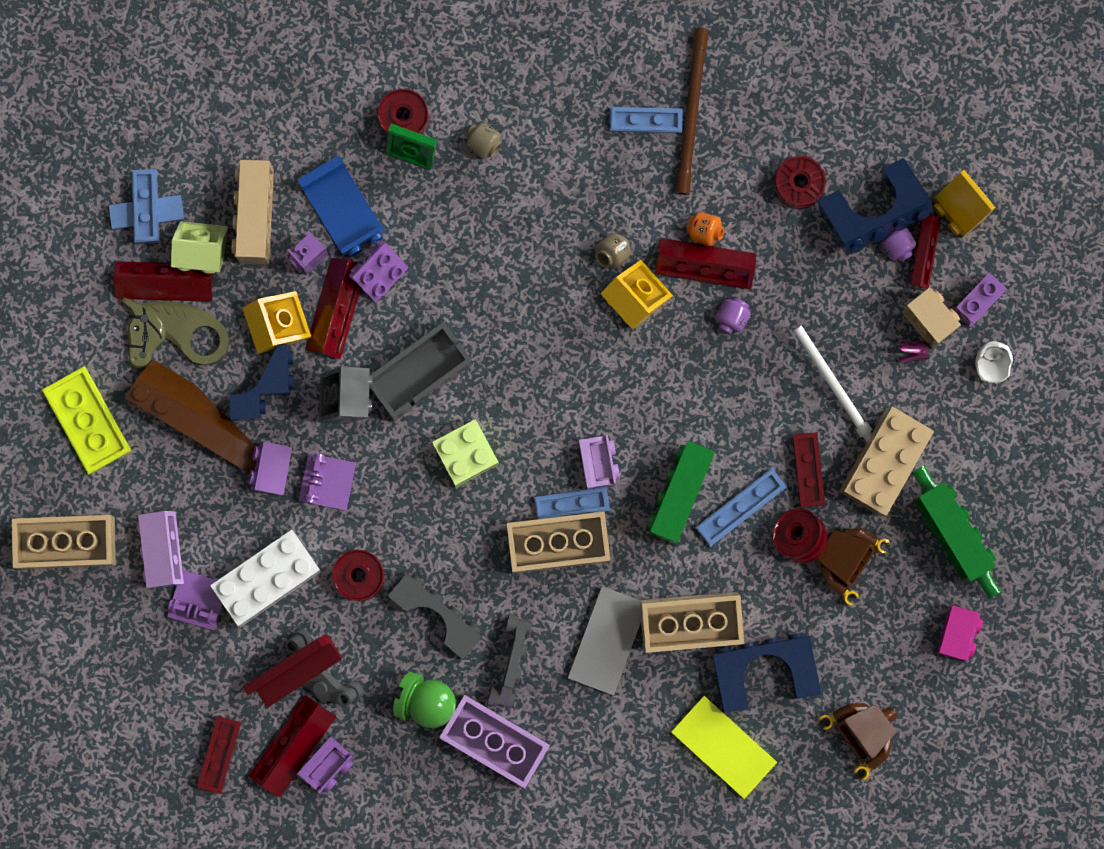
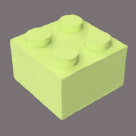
M476 419L432 442L455 487L499 465Z

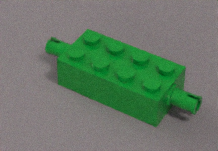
M925 465L911 472L923 490L921 492L922 495L913 501L963 583L977 580L988 599L1000 593L1001 589H999L990 574L991 569L996 567L994 564L996 558L989 548L985 549L981 542L983 537L976 526L972 528L968 521L970 515L963 505H958L955 500L957 494L950 484L946 485L945 482L935 484Z

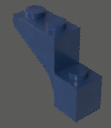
M281 344L276 347L258 384L252 390L243 394L230 395V419L233 422L261 421L262 415L266 414V400H261V396L290 395V389H295L294 374L290 375L289 365H294L293 350H289L287 344Z

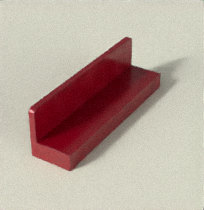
M662 238L656 274L751 289L755 272L756 254Z
M331 258L310 329L311 337L307 340L305 350L341 359L361 289L348 276L351 273L350 270L357 265L356 262L348 259Z
M117 261L114 272L116 299L128 298L132 300L212 302L214 273H204L202 270L195 269L182 271L176 267H171V263Z
M326 634L315 639L243 688L247 695L258 692L266 707H270L341 661L342 657L329 635Z
M305 695L254 767L249 777L264 789L281 797L336 716Z

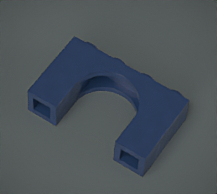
M904 158L882 168L884 181L896 201L893 207L881 216L869 218L856 214L850 208L840 190L818 200L820 213L846 256L860 252L864 247L874 242L882 241L893 232L902 231L908 225L918 220H924L933 213L930 197Z
M803 632L789 635V640L781 642L779 637L766 639L765 645L756 646L755 642L740 644L741 649L735 651L731 650V646L716 649L717 654L712 655L723 713L749 708L744 686V673L748 664L753 659L762 655L775 656L786 664L790 671L795 699L821 694L810 636L804 637Z

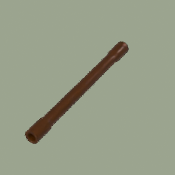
M701 27L694 29L693 56L684 132L675 194L680 195L690 194L691 167L700 90L709 33L708 29Z

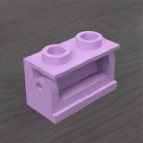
M608 435L579 440L587 489L616 485V479L620 478L618 464L613 465L612 455L616 454L614 441H609Z

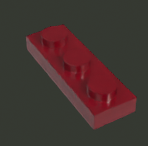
M929 215L919 224V244L916 245L914 251L915 266L910 273L911 285L922 291H926L930 285L941 221L933 215Z
M818 432L793 435L800 508L825 506Z
M217 716L197 788L222 794L242 722Z

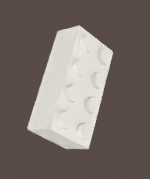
M291 530L210 586L237 626L241 628L321 571L293 530Z

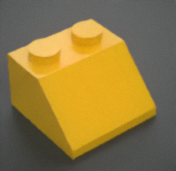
M642 260L618 275L601 293L607 303L615 309L624 322L632 329L643 323L673 296Z
M296 291L257 299L242 308L258 354L275 350L281 344L291 345L311 337Z

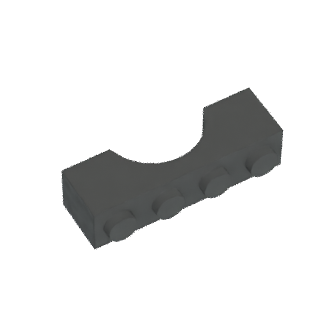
M415 573L412 576L406 574L390 592L388 597L407 613L417 608H429L439 613L444 619L447 629L444 644L464 660L481 640L482 636L479 635L481 629L471 621L466 624L461 620L460 617L463 614L451 605L448 609L441 603L444 598L435 590L428 592L422 587L425 582Z

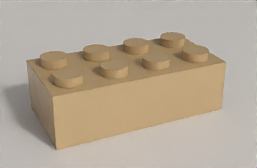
M240 160V167L235 169V181H238L239 191L234 192V205H237L238 215H233V229H235L237 237L232 239V254H234V257L238 259L240 264L269 265L274 169L270 161Z
M893 406L886 408L839 492L877 515L887 516L934 431Z
M605 512L507 523L513 574L610 562Z
M112 515L12 519L13 568L19 570L116 566L115 517Z
M738 592L639 600L643 649L646 653L744 644L741 597Z

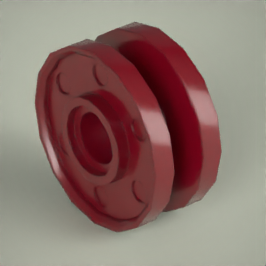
M398 89L390 92L382 99L378 107V119L382 130L387 136L391 124L423 134L429 123V112L425 100L418 93L410 89ZM402 110L410 113V117L406 121H401L397 118L398 113Z
M791 157L784 161L777 170L773 182L774 191L779 201L787 207L797 210L808 208L815 204L824 192L826 185L825 172L821 165L810 157ZM802 178L806 186L803 188L795 186L794 179Z
M797 508L783 513L777 519L772 532V540L775 548L788 560L798 564L809 563L817 559L824 551L828 542V532L825 524L811 511ZM803 532V536L797 540V536Z
M356 549L348 551L338 558L333 567L332 579L335 588L342 596L352 601L362 602L372 599L380 592L385 581V571L383 564L377 556L368 551ZM356 569H363L365 572V578L362 582L358 583L353 580L352 576Z

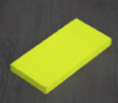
M85 366L42 389L89 475L132 451Z
M705 696L699 700L671 731L672 734L744 799L777 763Z

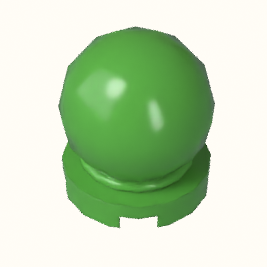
M408 672L399 685V687L403 688L400 699L395 698L394 716L403 721H408L412 717L415 723L424 728H439L449 722L457 706L455 695L451 688L439 680L430 679L424 681V677L419 673Z

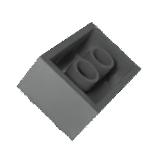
M340 366L320 374V423L349 424L368 418V414L372 410L369 389L372 388L373 378L372 375H369L370 368Z

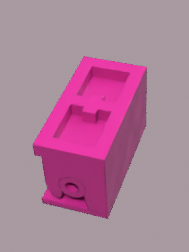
M953 605L949 606L937 654L962 661H968L969 657L973 658L976 650V644L973 643L975 634L980 633L983 620L980 619L981 613Z

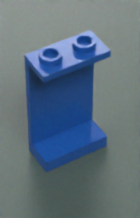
M339 155L298 179L301 188L343 257L346 255L353 257L362 251L361 246L368 242L371 245L375 244L383 238L381 234L385 233L382 224L379 223Z

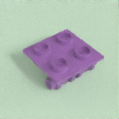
M382 240L379 243L376 242L369 251L371 256L368 253L365 254L368 258L367 261L361 258L360 261L363 265L358 262L348 275L375 303L409 268L391 247Z
M308 453L299 501L347 511L356 463Z
M182 570L184 584L176 586L173 599L170 600L168 606L169 612L167 617L215 630L222 602L210 585L218 580Z

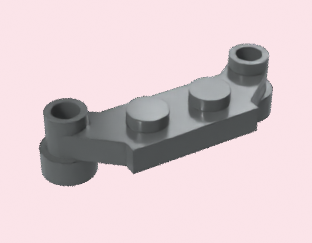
M508 615L504 633L514 635L502 686L501 688L491 686L487 705L494 707L501 705L512 708L515 694L511 692L514 683L519 684L522 670L518 669L520 659L524 660L526 657L528 646L524 645L525 635H530L531 621L519 619V616Z
M305 629L295 631L285 643V648L291 656L311 643L312 637ZM327 670L304 684L323 704L329 701L346 707L351 703L357 702L363 696V688L359 683L351 681L342 686Z

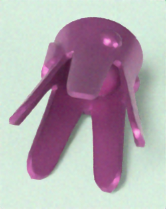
M899 338L901 341L908 342L898 343V345L902 346L901 351L913 353L899 359L900 363L917 359L920 361L927 360L928 352H934V350H928L927 341L913 342Z

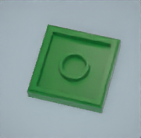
M391 124L388 130L385 154L431 170L437 140Z

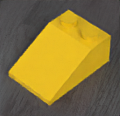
M965 170L960 172L932 200L935 212L940 217L944 215L950 222L948 224L950 230L955 235L960 234L962 238L982 223L996 208Z

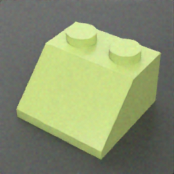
M180 221L172 239L171 267H176L182 271L195 269L202 270L204 273L220 272L224 261L228 226Z

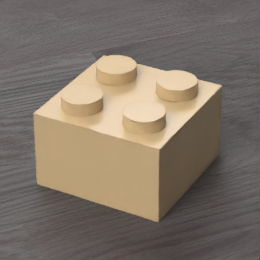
M929 287L909 303L902 313L933 349L959 328L961 324L958 322L960 320L958 314L953 309L948 310L943 304L945 301L943 296L936 289L933 291Z

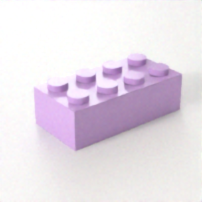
M466 695L462 698L454 715L439 737L523 788L527 786L550 746Z

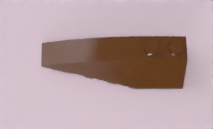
M155 360L137 377L125 397L127 401L250 474V471L255 469L256 461L253 460V452L256 445L194 383Z

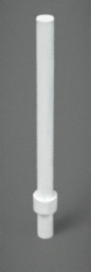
M802 325L793 330L855 424V430L858 435L868 442L873 429L867 421L864 422Z

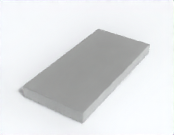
M603 586L601 587L568 679L614 696L641 623L640 601L638 599Z

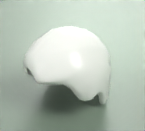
M997 341L984 344L979 349L975 360L977 373L981 380L988 383H999L1010 376L1013 356L1009 347Z

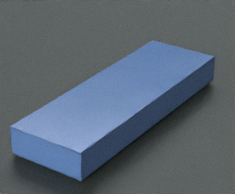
M610 107V132L682 134L683 109Z
M132 170L134 243L159 242L157 170Z
M181 195L158 198L159 223L185 220ZM133 202L109 205L112 230L134 227Z
M607 487L534 497L537 519L610 511Z

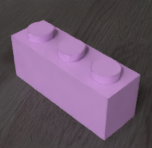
M160 511L138 515L137 529L141 536L142 546L140 547V554L144 561L143 579L146 587L162 588L184 584L176 512Z

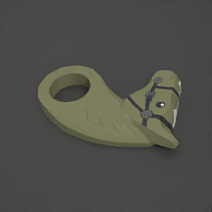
M123 298L122 303L130 310L127 325L128 362L133 368L145 369L151 362L152 353L165 339H169L178 346L193 363L204 366L218 363L227 354L230 344L227 329L205 310L180 302L156 301L140 304L131 299ZM202 327L215 329L220 337L218 349L213 354L207 356L195 353L191 346L193 333Z

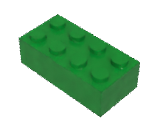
M687 441L685 446L680 445L674 459L678 462L676 469L671 467L665 483L669 484L667 491H661L656 506L660 507L658 513H652L646 527L651 529L649 532L650 536L672 545H677L714 456V451Z

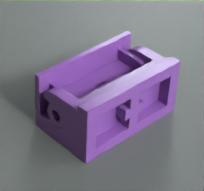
M310 231L305 233L306 237L296 245L294 252L290 249L287 250L290 255L288 258L290 264L298 273L304 271L307 275L329 256L325 247Z
M988 273L954 311L961 320L971 327L1007 288L991 273Z
M264 441L260 442L259 446H255L253 452V460L256 461L255 469L250 471L248 479L251 491L256 490L277 496L284 494L292 447Z
M331 736L297 774L315 790H318L319 794L323 790L328 793L337 783L334 778L340 771L345 774L354 764L351 761L354 756Z

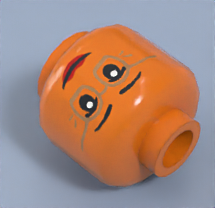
M704 212L691 216L687 224V234H689L691 241L706 246H713L717 241H720L725 231L718 216Z

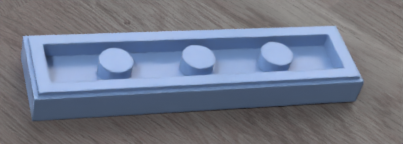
M771 468L695 527V529L711 547L787 488V486Z

